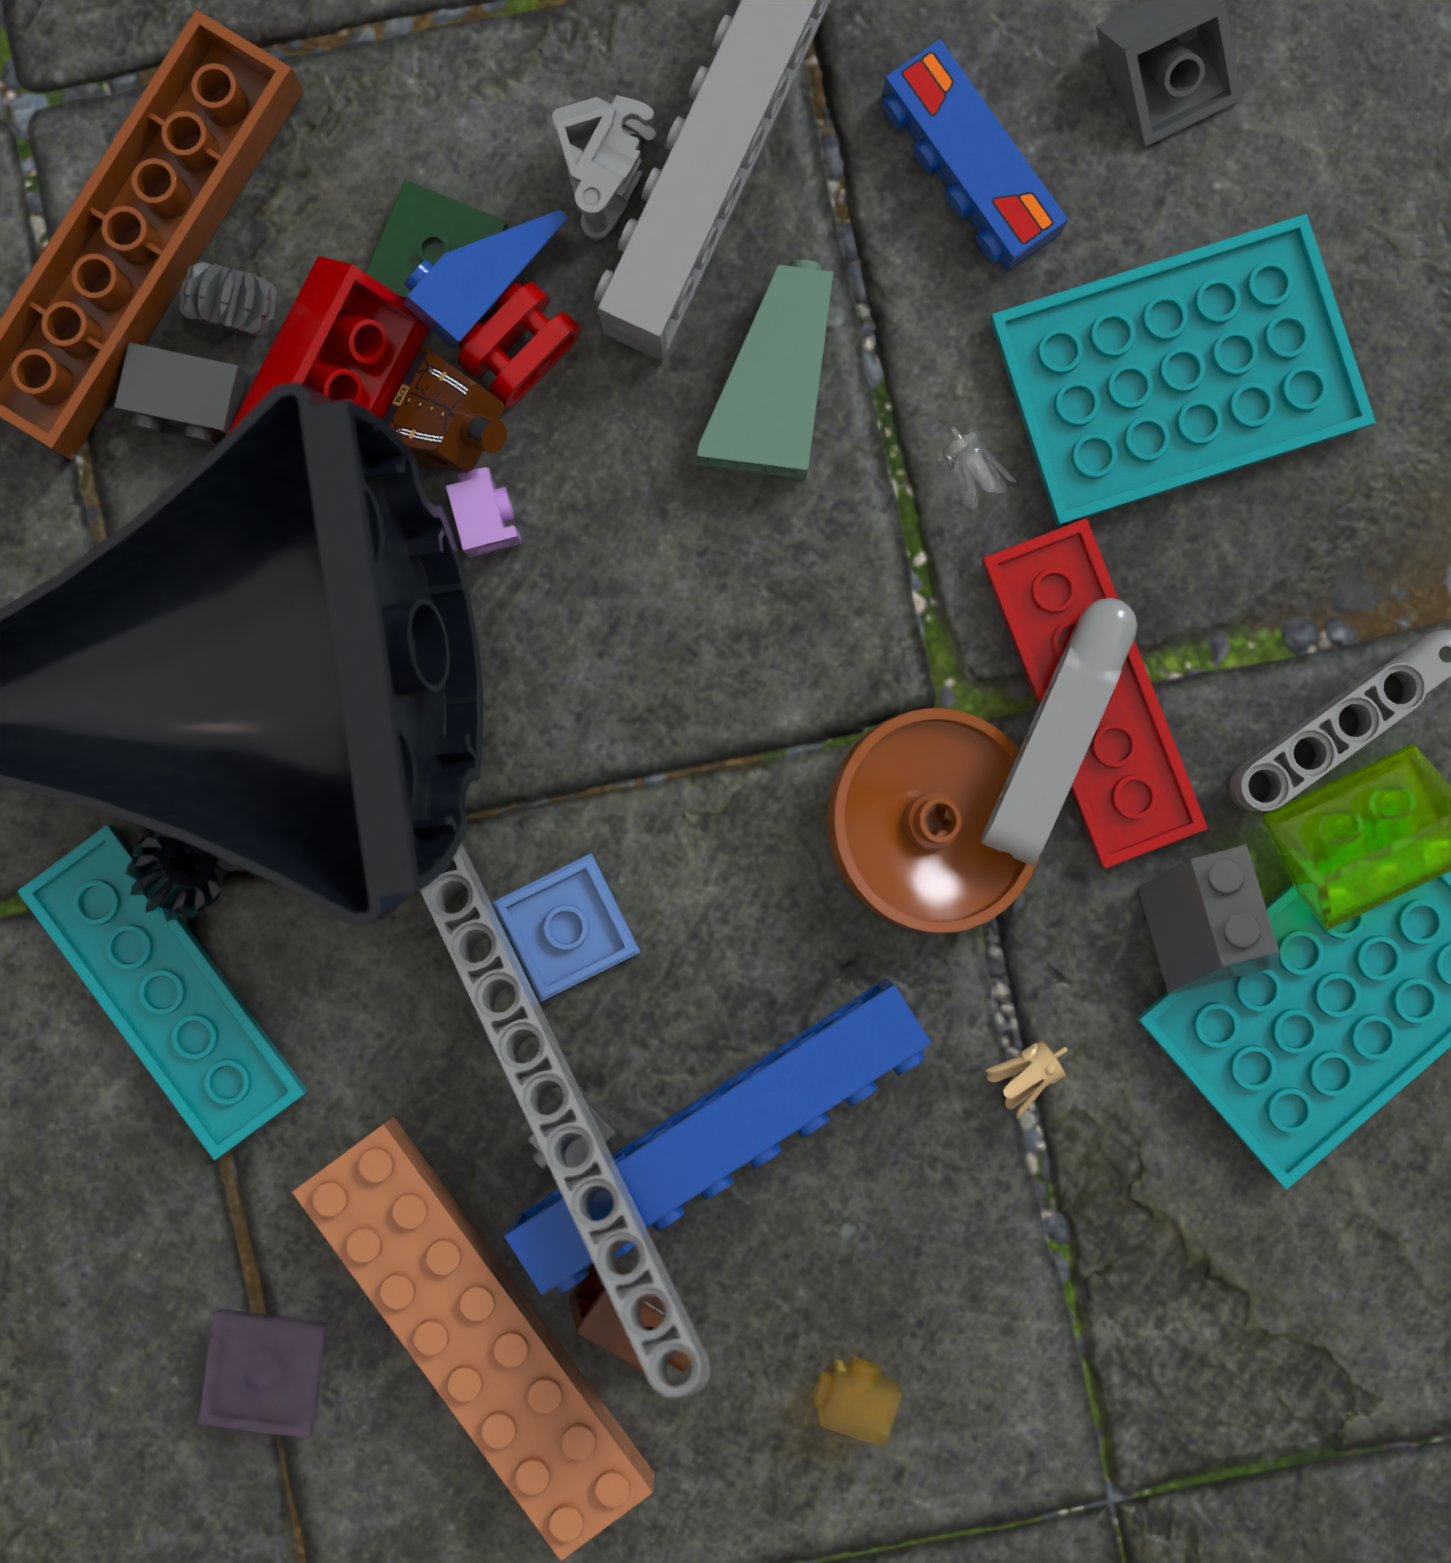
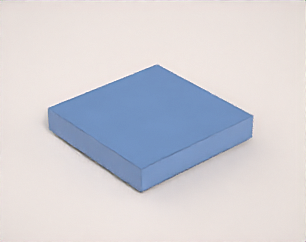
M592 853L492 902L540 1002L641 952Z

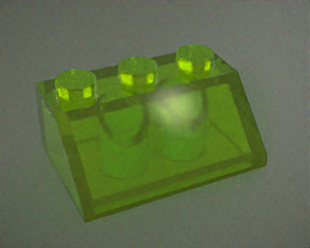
M1413 743L1262 815L1264 824L1298 894L1326 931L1451 871V786Z

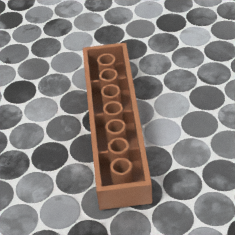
M394 1116L292 1191L298 1202L560 1561L653 1493L654 1471Z

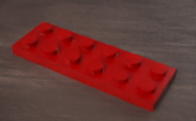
M1087 518L994 553L981 560L1038 707L1080 615L1086 607L1099 599H1118ZM1135 640L1123 663L1119 680L1070 788L1101 869L1108 868L1208 829Z

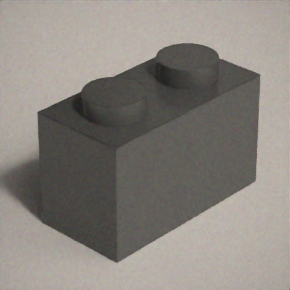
M128 342L114 408L128 418H131L130 426L156 434H163L165 426L185 430L184 438L208 445H217L219 437H226L245 400L250 377L238 365Z

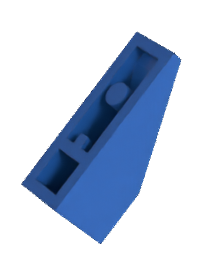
M559 209L444 253L434 266L425 259L404 283L411 292L407 295L403 305L454 350L471 328L484 316L560 229L568 216Z

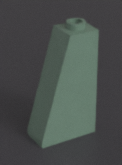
M792 260L789 266H777L698 445V466L799 479L807 478L833 272L822 270L823 266L820 263L810 260Z

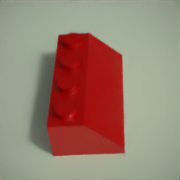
M318 256L227 435L276 385L293 382L302 383L317 389L335 402L351 400L383 419L429 327L403 305L405 299L354 265Z

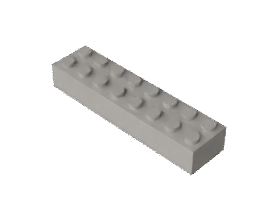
M741 0L734 17L727 14L724 15L713 40L712 47L718 49L710 68L703 65L699 68L690 88L689 98L693 99L694 102L686 119L678 116L668 134L665 148L670 150L667 161L662 170L654 167L645 183L641 199L647 201L640 219L637 221L630 218L622 232L618 243V250L623 252L619 264L615 272L607 269L597 286L594 301L600 303L597 314L600 316L605 336L664 362L832 0Z

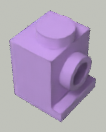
M477 468L468 473H461L457 476L458 483L446 486L462 549L469 558L522 544L520 533L514 525L506 527L505 521L514 519L506 487L496 489L489 468Z

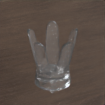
M955 426L951 428L956 441L942 450V454L952 474L956 475L965 509L970 507L972 510H975L979 505V499L971 472L981 487L988 493L995 491L998 494H1005L1007 492V487L995 467L1009 481L1013 483L1017 481L988 451L980 430L961 437Z

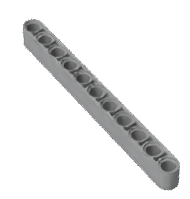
M460 844L456 855L446 870L434 882L422 889L421 894L649 1382L656 1391L665 1396L686 1398L696 1395L705 1388L710 1378L711 1366L708 1356L465 848ZM468 891L469 897L466 906L460 912L450 914L448 908L452 897L459 892ZM491 939L492 948L488 957L481 962L472 963L471 953L474 946L481 940ZM506 988H514L516 995L513 1005L504 1012L496 1013L494 1002L498 993ZM538 1037L540 1046L536 1057L530 1062L519 1063L517 1054L521 1043L528 1038ZM561 1087L564 1094L561 1108L554 1114L544 1115L541 1108L543 1096L550 1089ZM585 1138L589 1147L588 1156L580 1166L570 1168L565 1159L566 1149L574 1140ZM609 1190L614 1199L613 1210L604 1220L595 1221L590 1213V1202L597 1193ZM634 1243L640 1254L639 1264L632 1273L622 1276L616 1269L615 1255L623 1245ZM657 1296L665 1305L666 1316L661 1326L649 1331L641 1323L640 1311L643 1304L649 1298ZM682 1351L691 1359L693 1369L689 1381L683 1386L676 1387L667 1378L666 1364L672 1355Z

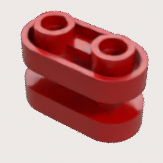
M518 282L511 285L496 303L498 311L484 325L477 322L457 345L461 349L457 359L458 363L474 378L480 377L489 369L497 376L491 384L489 392L504 402V407L506 408L520 401L574 345L582 331V327L566 312L559 313L551 320L543 314L549 305L550 297L534 282H529L524 286H521ZM527 331L532 333L534 337L511 360L505 353Z

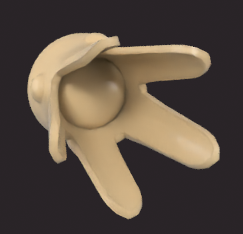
M1039 1040L1020 1052L1018 1057L985 1069V1072L988 1073L986 1079L990 1082H998L1020 1073L1003 1090L1004 1096L1007 1097L1005 1100L1007 1109L1015 1108L1029 1097L1019 1109L1016 1116L1017 1119L1020 1118L1046 1086L1054 1084L1066 1076L1057 1058L1066 1053L1067 1048L1063 1047L1053 1054L1042 1040Z

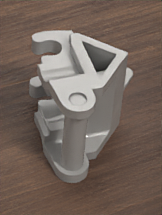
M617 94L612 104L594 97L558 108L552 113V121L575 195V202L578 209L583 213L581 216L582 231L586 237L594 241L604 240L611 235L627 211L631 198L643 177V172L640 171L642 163L639 140L646 145H652L656 141L655 130L649 126L654 121L652 108L643 102Z

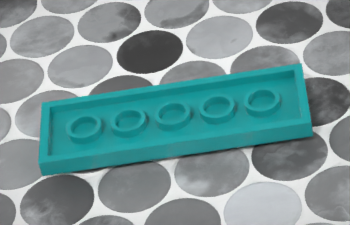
M106 825L17 892L215 1161L309 1091L180 915L175 920L172 919L167 922L162 908L157 907L154 911L145 913L148 899L144 895H130L131 886L136 880L125 873L127 865L134 858L132 856L133 851L114 825Z

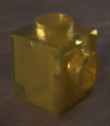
M851 1357L849 1363L835 1359L830 1374L821 1372L812 1398V1405L819 1407L818 1417L820 1426L885 1448L902 1397L899 1381L882 1375V1367L871 1361Z

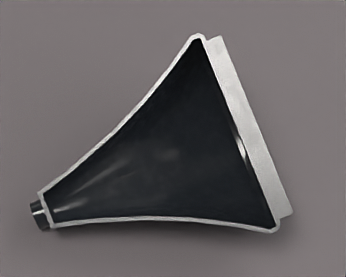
M293 382L276 385L209 454L137 517L62 572L0 609L1 786L91 808L185 841L282 886L352 926L375 923L391 914L407 899L410 893L419 892L434 882L446 870L456 855L468 828L465 811L466 791L470 782L479 780L482 762L484 725L483 684L479 643L472 603L461 559L449 523L441 505L435 506L431 504L425 496L418 475L417 459L399 435L382 418L367 408L351 400L335 402L319 390L302 383Z

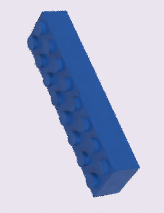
M887 978L883 979L613 1153L612 1157L645 1226L648 1227L652 1224L656 1231L667 1227L685 1213L683 1206L691 1198L701 1193L705 1200L715 1196L733 1182L731 1175L739 1167L747 1162L750 1163L753 1169L761 1166L781 1151L778 1144L795 1131L798 1132L801 1138L809 1135L829 1121L830 1118L826 1113L835 1105L845 1100L849 1106H853L878 1089L874 1080L891 1069L897 1075L903 1074L923 1061L926 1056L922 1049L932 1043L895 985ZM557 1189L515 1216L504 1237L541 1295L554 1287L557 1288L559 1293H563L589 1275L586 1269L592 1264L593 1260L560 1189ZM609 1190L597 1193L590 1202V1213L595 1221L604 1220L613 1210L614 1199ZM628 1243L623 1245L617 1251L615 1259L628 1252L635 1244Z

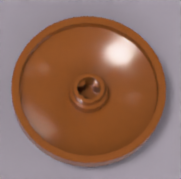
M928 708L907 712L878 724L862 736L847 753L840 764L830 790L827 810L828 838L835 864L845 883L857 899L874 914L893 925L907 930L925 933L958 932L982 925L995 918L1007 909L1024 890L1032 877L1038 860L1033 866H1030L1012 858L1011 854L1004 851L999 852L980 842L989 817L1019 752L1016 745L1003 732L987 721L966 712L954 709Z

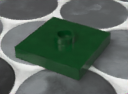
M404 180L366 274L403 299H406L411 290L404 283L425 259L434 266L444 253L507 230V222Z

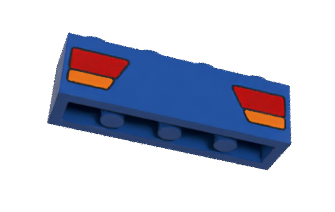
M941 39L885 77L882 91L884 99L881 100V106L885 115L895 128L900 129L904 127L916 143L912 148L918 162L926 172L931 174L935 171L947 187L944 190V195L948 204L958 217L964 218L967 216L979 233L976 235V241L990 262L995 263L999 261L1005 271L1008 272L1061 235L1068 222V218Z

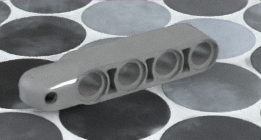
M1115 598L1099 599L1086 607L1080 615L981 837V844L999 852L1004 851L1011 854L1012 858L1030 866H1033L1041 855L1113 694L1123 663L1136 636L1138 627L1136 615L1131 607L1122 600Z
M1440 629L1423 636L1384 666L1367 673L1238 767L1231 775L1229 781V794L1232 801L1240 809L1248 812L1273 811L1283 806L1415 710L1424 701L1428 692L1451 676V630ZM1389 675L1399 679L1403 686V695L1397 704L1391 702L1384 692V683ZM1345 707L1352 709L1359 718V727L1353 736L1346 735L1339 725V715ZM1300 739L1308 741L1315 751V759L1308 769L1301 768L1294 759V748ZM1257 771L1263 773L1270 782L1271 790L1269 796L1262 802L1256 801L1251 796L1248 787L1251 776Z

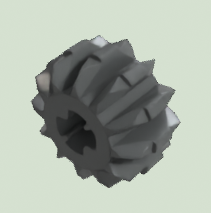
M200 262L189 266L186 279L182 280L179 293L181 297L179 311L191 321L204 324L207 327L253 338L268 334L270 322L274 321L277 308L275 300L278 290L266 279L256 277L252 273L242 272L235 268H228L218 264L212 265Z

